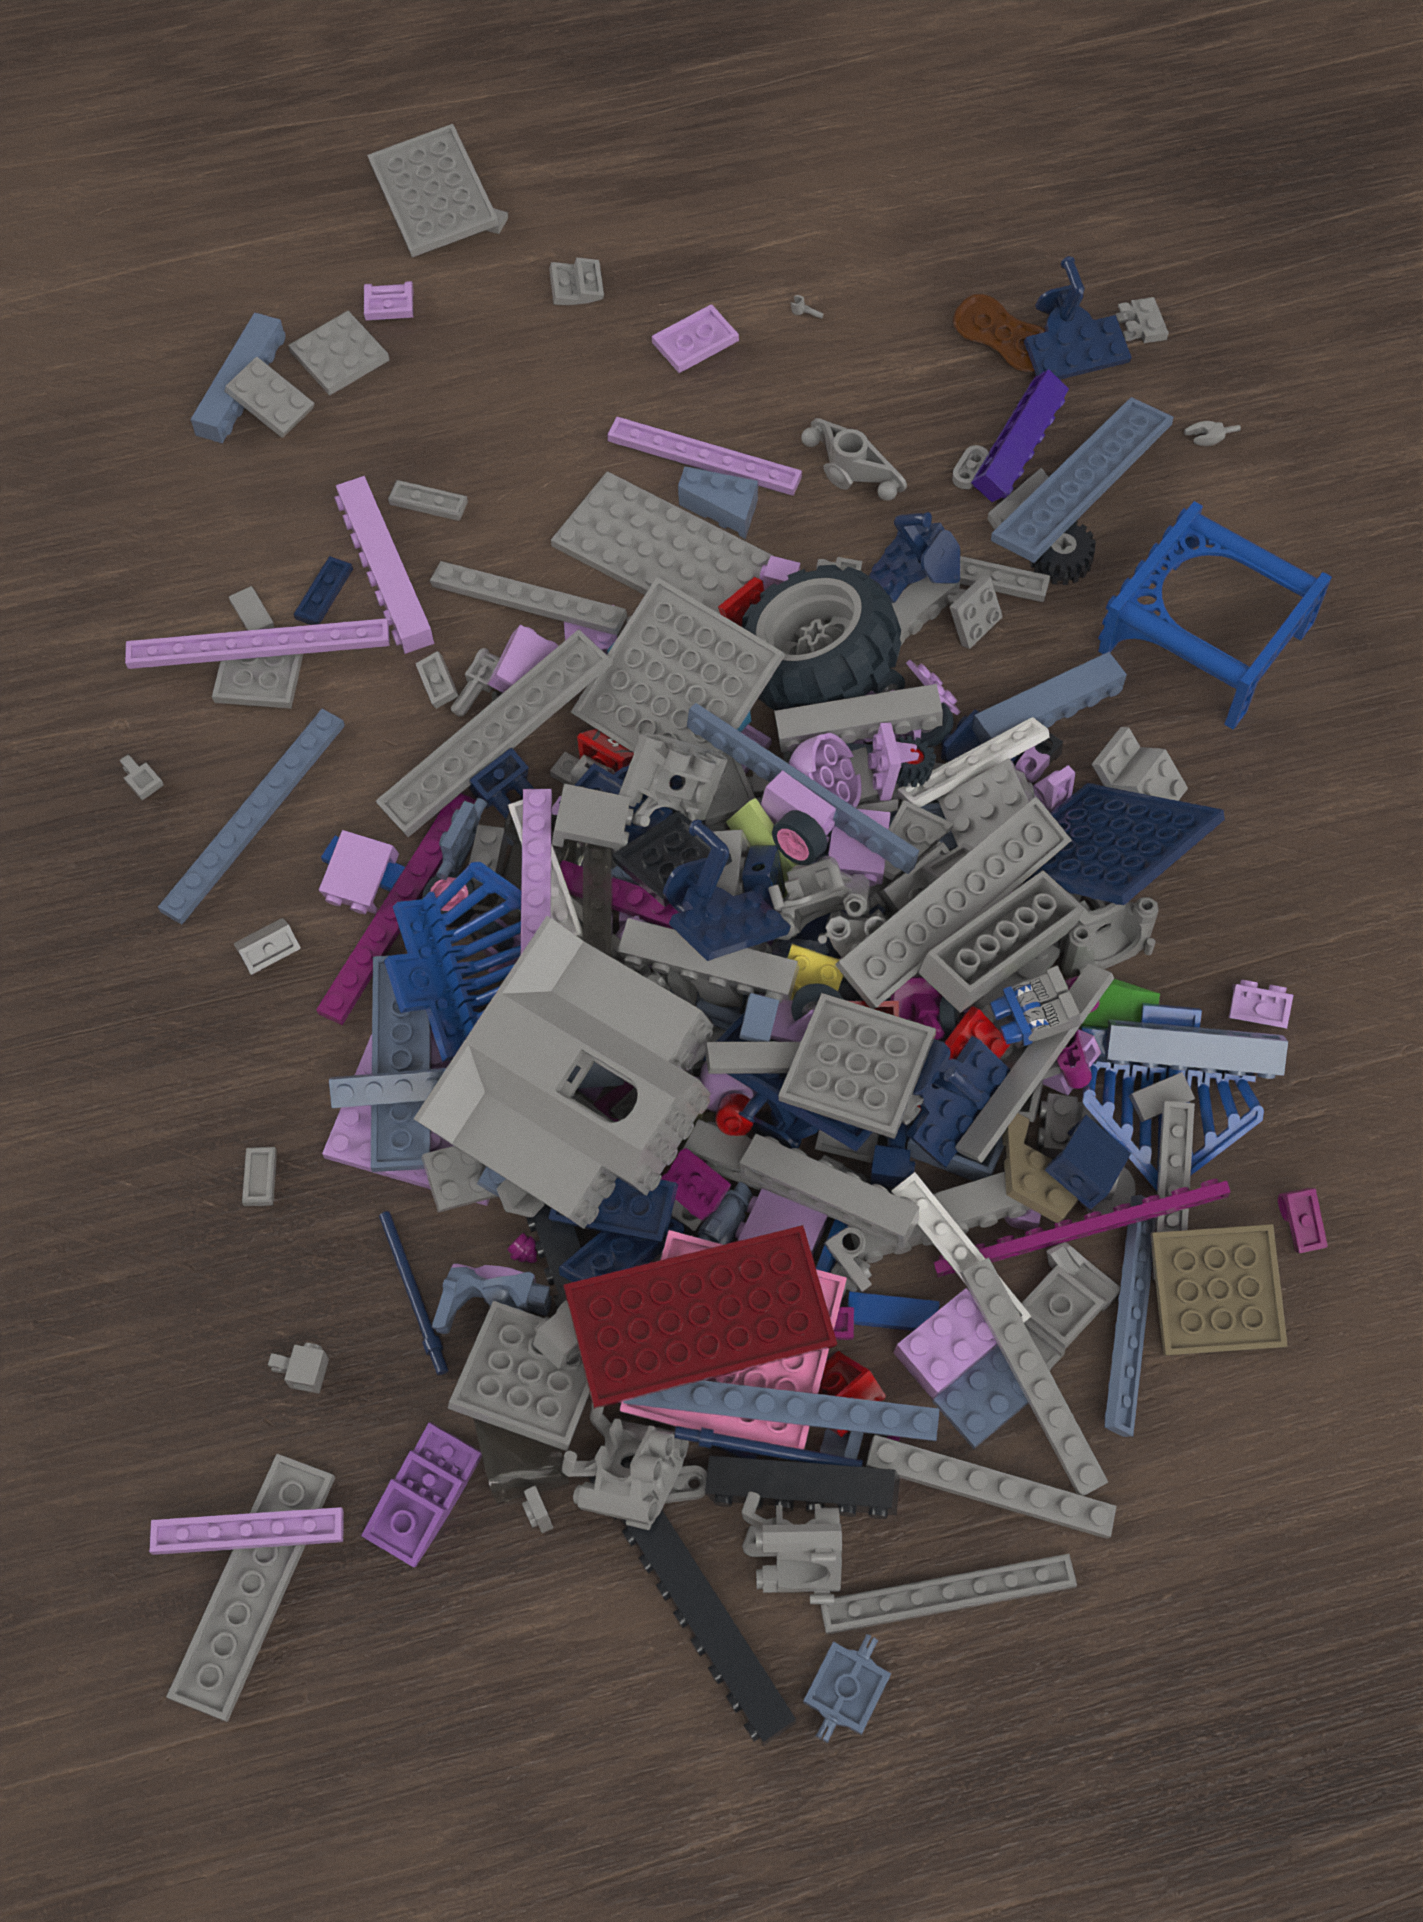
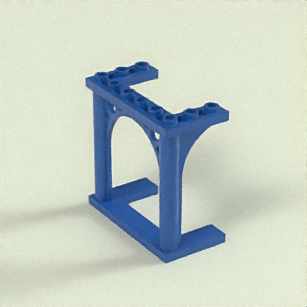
M1194 501L1188 509H1182L1176 519L1177 523L1174 526L1170 525L1166 529L1161 543L1156 542L1153 545L1148 559L1140 561L1135 569V575L1132 578L1128 577L1122 584L1119 595H1113L1107 603L1106 609L1108 613L1102 622L1104 629L1098 638L1101 641L1098 652L1102 654L1111 653L1118 642L1122 640L1141 639L1167 649L1236 689L1224 724L1234 730L1247 713L1257 683L1292 637L1301 641L1314 624L1332 577L1322 572L1316 578L1203 516L1201 514L1203 506ZM1205 545H1211L1214 547L1208 548ZM1208 555L1226 557L1244 564L1303 598L1249 667L1184 630L1170 617L1163 603L1162 586L1172 569L1177 570L1182 562L1194 557ZM1151 583L1156 586L1154 589H1149ZM1142 596H1151L1156 601L1153 604L1144 605L1139 603L1137 599ZM1155 610L1160 613L1159 616L1154 613Z

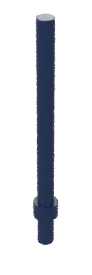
M389 1211L383 1212L379 1215L423 1335L424 1341L422 1344L426 1355H430L437 1375H443L449 1371L441 1351L443 1350V1345L440 1337L436 1336L432 1329V1324Z
M676 1426L674 1436L675 1439L699 1443L698 1446L711 1448V1445L804 1463L862 1467L863 1460L718 1434L714 1433V1429L704 1427L701 1430Z

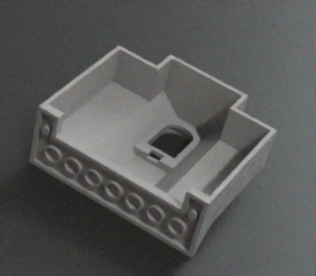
M546 916L423 1103L414 1120L585 1229L587 1224H591L596 1219L599 1213L598 1207L602 1200L608 1198L613 1192L616 1178H619L646 1196L649 1191H653L661 1180L660 1174L666 1164L670 1165L674 1161L678 1152L676 1148L682 1139H687L691 1134L695 1118L699 1113L702 1114L707 1109L711 1093L699 1079L685 1072V1070L688 1071L692 1068L697 1058V1051L701 1045H706V1042L710 1040L713 1033V1024L699 1008L587 944L558 922ZM594 1062L637 1089L638 1097L633 1110L619 1122H610L572 1099V1096ZM575 1066L580 1067L581 1069L573 1082L566 1081Z

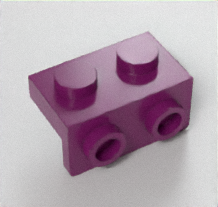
M687 1148L679 1152L668 1173L661 1177V1180L678 1184L675 1200L700 1220L705 1219L717 1210L731 1186L728 1181Z

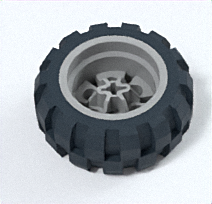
M818 565L815 571L806 572L805 569L789 574L787 575L788 580L779 585L773 583L760 593L761 600L757 605L751 604L744 614L742 628L785 654L758 697L760 701L775 711L865 696L871 690L878 692L889 679V668L895 667L901 647V627L889 595L871 577L849 566L842 571L836 565Z

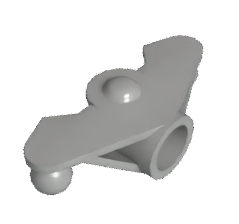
M815 418L811 422V427L803 431L801 439L805 446L815 447L819 444L820 440L826 445L830 463L824 465V471L828 479L836 487L846 490L851 487L852 481L880 483L877 490L878 496L885 501L894 499L897 492L901 493L907 488V483L902 475L867 440V437L862 432L855 429H847L820 418Z

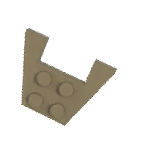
M1017 1113L1006 1128L1005 1133L1002 1134V1143L1006 1146L1007 1159L1004 1160L1006 1195L1050 1220L1059 1223L1065 1218L1078 1199L1045 1171L1052 1159L1024 1144L1030 1119Z

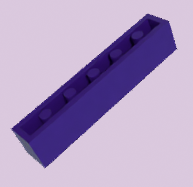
M1049 369L1033 378L971 481V484L991 502L1001 497L1004 499L1013 491L1014 487L1012 485L1023 474L1024 464L1033 457L1035 453L1033 451L1034 447L1042 441L1045 436L1043 432L1055 420V412L1065 403L1064 397L1069 388Z

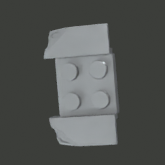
M1066 1242L1046 1251L1048 1264L1053 1270L1021 1303L1031 1315L1024 1324L1049 1371L1063 1357L1065 1349L1101 1310L1104 1312L1120 1294L1121 1288Z

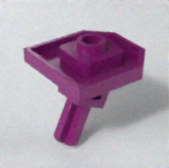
M913 976L891 995L890 1001H899L900 1018L935 1028L936 1035L934 1039L936 1040L944 1037V1031L937 1018L940 1013V1002L943 996L923 977Z

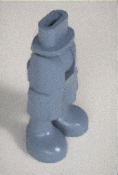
M738 1182L734 1191L729 1190L717 1210L711 1213L699 1228L698 1238L722 1245L734 1242L736 1231L746 1217L745 1212H747L749 1200L752 1197V1193L746 1184Z

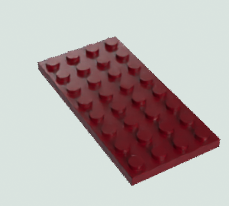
M804 1225L564 1284V1291L594 1409L837 1346V1340Z

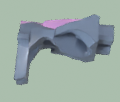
M454 1263L447 1278L444 1279L443 1293L432 1329H436L437 1333L441 1334L449 1333L457 1310L473 1297L484 1298V1302L488 1303L490 1307L492 1302L496 1301L530 1314L536 1313L548 1316L552 1303V1296H549L550 1287L537 1284L535 1275L531 1272L523 1273L512 1268L492 1265L473 1268Z

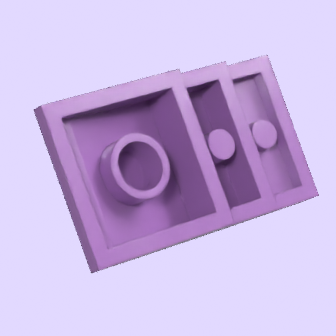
M429 1422L415 1449L407 1455L396 1478L391 1479L361 1536L410 1566L416 1567L456 1504L484 1452L433 1422Z

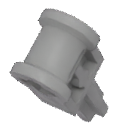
M481 648L478 651L473 663L465 673L468 683L451 707V711L459 717L465 716L482 690L489 693L493 688L488 685V682L500 658L489 653L487 648Z

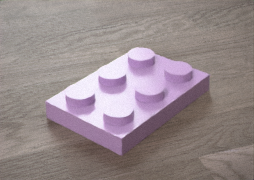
M712 304L652 336V343L678 373L739 341V334Z

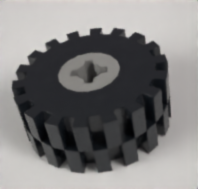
M1077 520L1035 562L1030 561L1031 568L1035 567V573L1050 576V579H1052L1051 584L1057 585L1058 581H1062V585H1068L1069 580H1072L1074 584L1079 581V576L1083 579L1086 577L1087 571L1090 572L1096 550V541L1092 539L1093 533L1091 531L1086 532L1087 526L1084 524L1080 527L1077 526Z

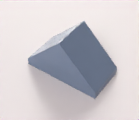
M750 993L746 1002L739 1039L751 1042H769L780 1000Z

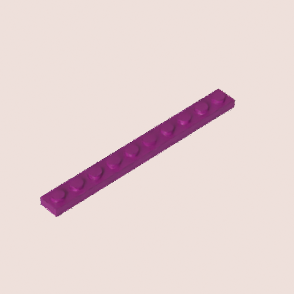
M460 793L441 810L316 1010L319 1015L343 1025L373 977V957L386 956L401 932L393 906L397 902L420 900L422 898L425 886L435 877L443 863V854L439 846L442 834L445 831L448 832L452 816L457 809L460 810L463 802L475 804V799Z
M1212 1179L1201 1183V1188L1190 1191L1189 1187L1179 1188L1171 1192L1172 1196L1160 1199L1159 1195H1154L1143 1199V1204L1131 1207L1130 1203H1125L1112 1208L1113 1212L1102 1215L1101 1211L1084 1215V1220L1073 1223L1072 1219L1055 1223L1054 1229L1043 1231L1042 1227L1026 1231V1236L1014 1239V1236L1011 1235L997 1239V1244L985 1247V1244L974 1246L985 1259L989 1257L991 1263L1228 1198L1231 1191L1227 1181L1219 1183L1218 1179ZM942 1255L938 1256L939 1261L934 1262L938 1278L956 1273Z

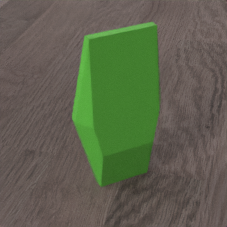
M1114 979L1101 996L1098 1008L1088 1014L1081 1026L1108 1028V1019L1140 1022L1142 1003L1159 1005L1160 994Z

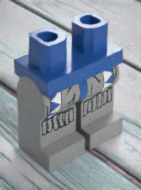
M1058 965L1048 969L1047 974L1021 982L1013 987L1004 988V996L990 1002V1007L996 1020L1009 1015L1013 1019V1022L1000 1027L1006 1044L1022 1040L1024 1046L1033 1043V1041L1081 1026L1080 1013L1070 991H1068Z

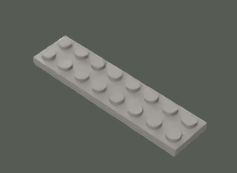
M276 1454L250 1513L322 1509L335 1476ZM305 1545L233 1549L166 1698L228 1722Z

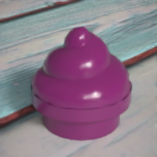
M522 1233L507 1248V1251L511 1254L510 1258L521 1263L526 1261L535 1263L537 1261L536 1240L532 1236L528 1237Z

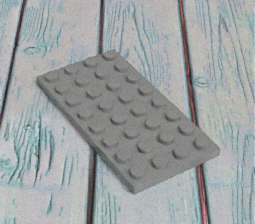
M608 471L551 539L552 547L644 595L656 577H659L719 614L718 606L754 577L760 579L762 566L767 565L770 556H773Z

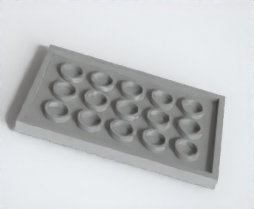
M453 124L367 155L412 257L499 225L497 215Z

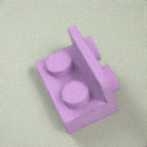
M1241 980L1240 985L1233 984V996L1228 1018L1287 1028L1293 995L1286 993L1287 988L1269 985V990L1257 988V982Z

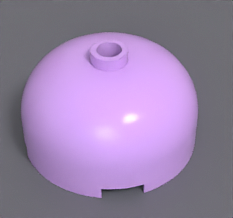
M827 733L809 738L798 745L791 755L789 765L855 808L857 807L861 797L860 774L855 775L850 760L853 754L846 743L838 736Z

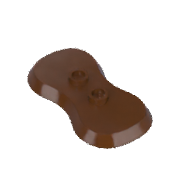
M971 295L958 306L953 316V323L962 337L971 342L993 348L1018 371L1025 373L1035 372L1024 340L1027 336L1044 333V328L1016 319L1006 311L1000 302L988 295Z

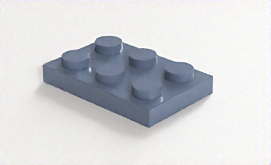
M999 1346L994 1348L933 1399L935 1406L973 1449L1029 1403Z

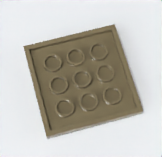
M1273 1224L1155 1232L1150 1234L1164 1356L1288 1347Z

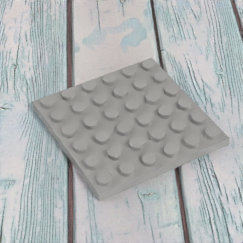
M656 577L607 654L613 664L586 687L571 713L632 752L635 749L640 733L649 732L698 745L722 754V750L715 748L710 742L687 728L689 708L697 703L738 730L785 654L696 599ZM681 776L683 780L682 784L684 785L685 779L683 776Z

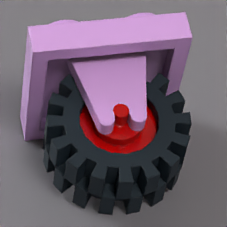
M880 723L878 733L873 736V751L868 754V767L873 770L874 774L873 788L878 791L880 801H891L895 784H898L900 781L903 782L904 787H907L908 783H911L912 787H917L918 783L920 786L925 784V781L930 779L936 759V754H933L934 749L932 747L928 748L929 743L926 741L921 744V739L918 737L914 741L912 736H907L906 740L901 736L896 741L891 723Z

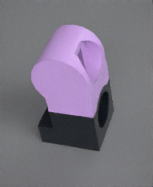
M1050 732V738L1024 751L1025 753L1015 766L1016 770L1023 772L1026 779L1031 783H1034L1053 760L1056 761L1062 754L1063 741Z

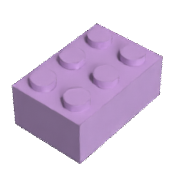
M965 1288L899 1342L893 1353L927 1394L934 1399L996 1348L998 1344L971 1293Z

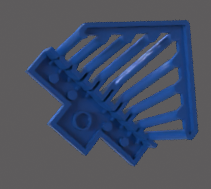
M482 862L470 863L437 898L434 892H429L422 900L401 901L393 906L408 954L391 955L384 960L400 1013L426 1009L442 1062L452 1061L484 1012H473V1010L490 1003L500 986L480 995L468 994L505 980L515 964L479 978L464 980L462 978L521 956V945L478 961L457 963V961L521 934V921L470 944L452 946V944L515 909L521 910L522 891ZM473 877L482 883L479 888L451 910L441 914L440 910ZM497 893L506 900L463 926L449 931L446 930L448 925L488 894Z
M1142 1003L1140 1022L1200 1028L1202 1010L1200 1008ZM1081 1026V1031L1094 1036L1101 1051V1054L1090 1067L1092 1079L1088 1085L1083 1087L1082 1102L1107 1133L1131 1153L1129 1159L1156 1191L1158 1188L1162 1114L1158 1115V1158L1156 1170L1151 1164L1152 1118L1143 1122L1140 1120L1139 1148L1131 1140L1133 1133V1104L1129 1095L1134 1093V1081L1137 1071H1141L1140 1090L1153 1085L1154 1073H1159L1160 1082L1172 1077L1173 1074L1177 1075L1182 1072L1190 1089L1192 1076H1196L1204 1146L1194 1154L1192 1152L1191 1175L1263 1121L1264 1109L1247 1082H1255L1256 1076L1254 1073L1246 1072L1245 1076H1236L1229 1074L1228 1070L1217 1069L1216 1073H1205L1199 1071L1197 1067H1187V1070L1182 1071L1171 1069L1170 1065L1158 1064L1157 1068L1141 1066V1062L1129 1061L1128 1065L1113 1064L1105 1055L1107 1028ZM1100 1067L1105 1068L1102 1104L1095 1097L1097 1071ZM1118 1069L1123 1070L1121 1127L1113 1119L1115 1082ZM1210 1078L1215 1079L1228 1119V1128L1218 1135L1215 1133L1209 1091ZM1229 1080L1235 1082L1250 1109L1241 1118L1229 1087Z

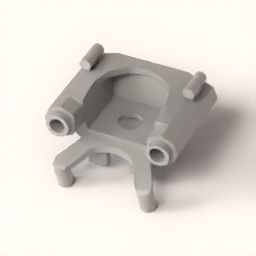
M640 733L633 751L632 761L619 793L621 796L631 797L629 806L633 807L636 806V803H640L643 794L649 796L633 814L632 823L637 826H648L650 822L649 816L655 809L660 807H671L677 811L679 810L692 822L696 819L705 820L728 757L716 751L659 734ZM674 775L683 776L685 779L684 785L679 789H672L669 786V781Z
M823 856L816 863L807 866L796 865L791 871L787 872L788 881L784 883L788 892L786 897L782 898L779 885L768 888L775 911L780 913L782 918L791 925L788 934L778 938L781 940H789L791 937H796L797 933L807 923L825 914L846 910L849 916H861L862 914H867L870 909V901L868 900L870 881L864 874L849 875L841 872L837 860L831 856Z
M877 893L868 898L870 909L881 901ZM879 909L871 915L868 912L861 916H849L841 910L835 911L827 919V932L819 934L818 941L824 944L829 937L833 947L843 958L888 919Z
M1150 897L1139 898L1136 903L1128 902L1125 905H1116L1103 901L1104 906L1092 911L1085 900L1079 902L1085 909L1076 926L1069 932L1061 968L1063 974L1069 978H1074L1082 973L1087 964L1107 969L1137 955L1144 947V953L1151 955L1156 943L1150 936L1158 915L1157 902Z
M592 1403L589 1418L591 1423L604 1436L605 1446L600 1447L595 1459L591 1461H576L577 1454L572 1451H567L564 1454L562 1473L568 1477L596 1476L595 1484L585 1482L583 1485L576 1487L573 1497L574 1503L578 1504L581 1510L624 1519L628 1526L650 1530L680 1473L689 1447V1441L675 1439L674 1431L654 1426H646L620 1419H615L613 1423H610L602 1414L604 1407L594 1409ZM633 1455L634 1458L630 1468H624L621 1465V1461L625 1457Z
M749 1492L742 1509V1517L753 1526L748 1528L743 1542V1551L750 1557L777 1556V1565H763V1569H756L757 1589H763V1593L814 1592V1594H810V1604H834V1594H830V1592H840L842 1530L839 1508H821L820 1504H815V1518L806 1524L794 1525L788 1520L783 1519L782 1505H776V1518L766 1520L756 1515L755 1511L760 1495Z

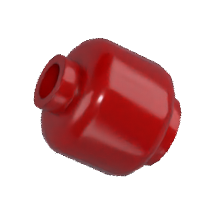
M740 1093L728 1094L722 1098L716 1113L718 1129L730 1136H744L747 1134L754 1122L748 1121L738 1113L743 1111L751 1099Z

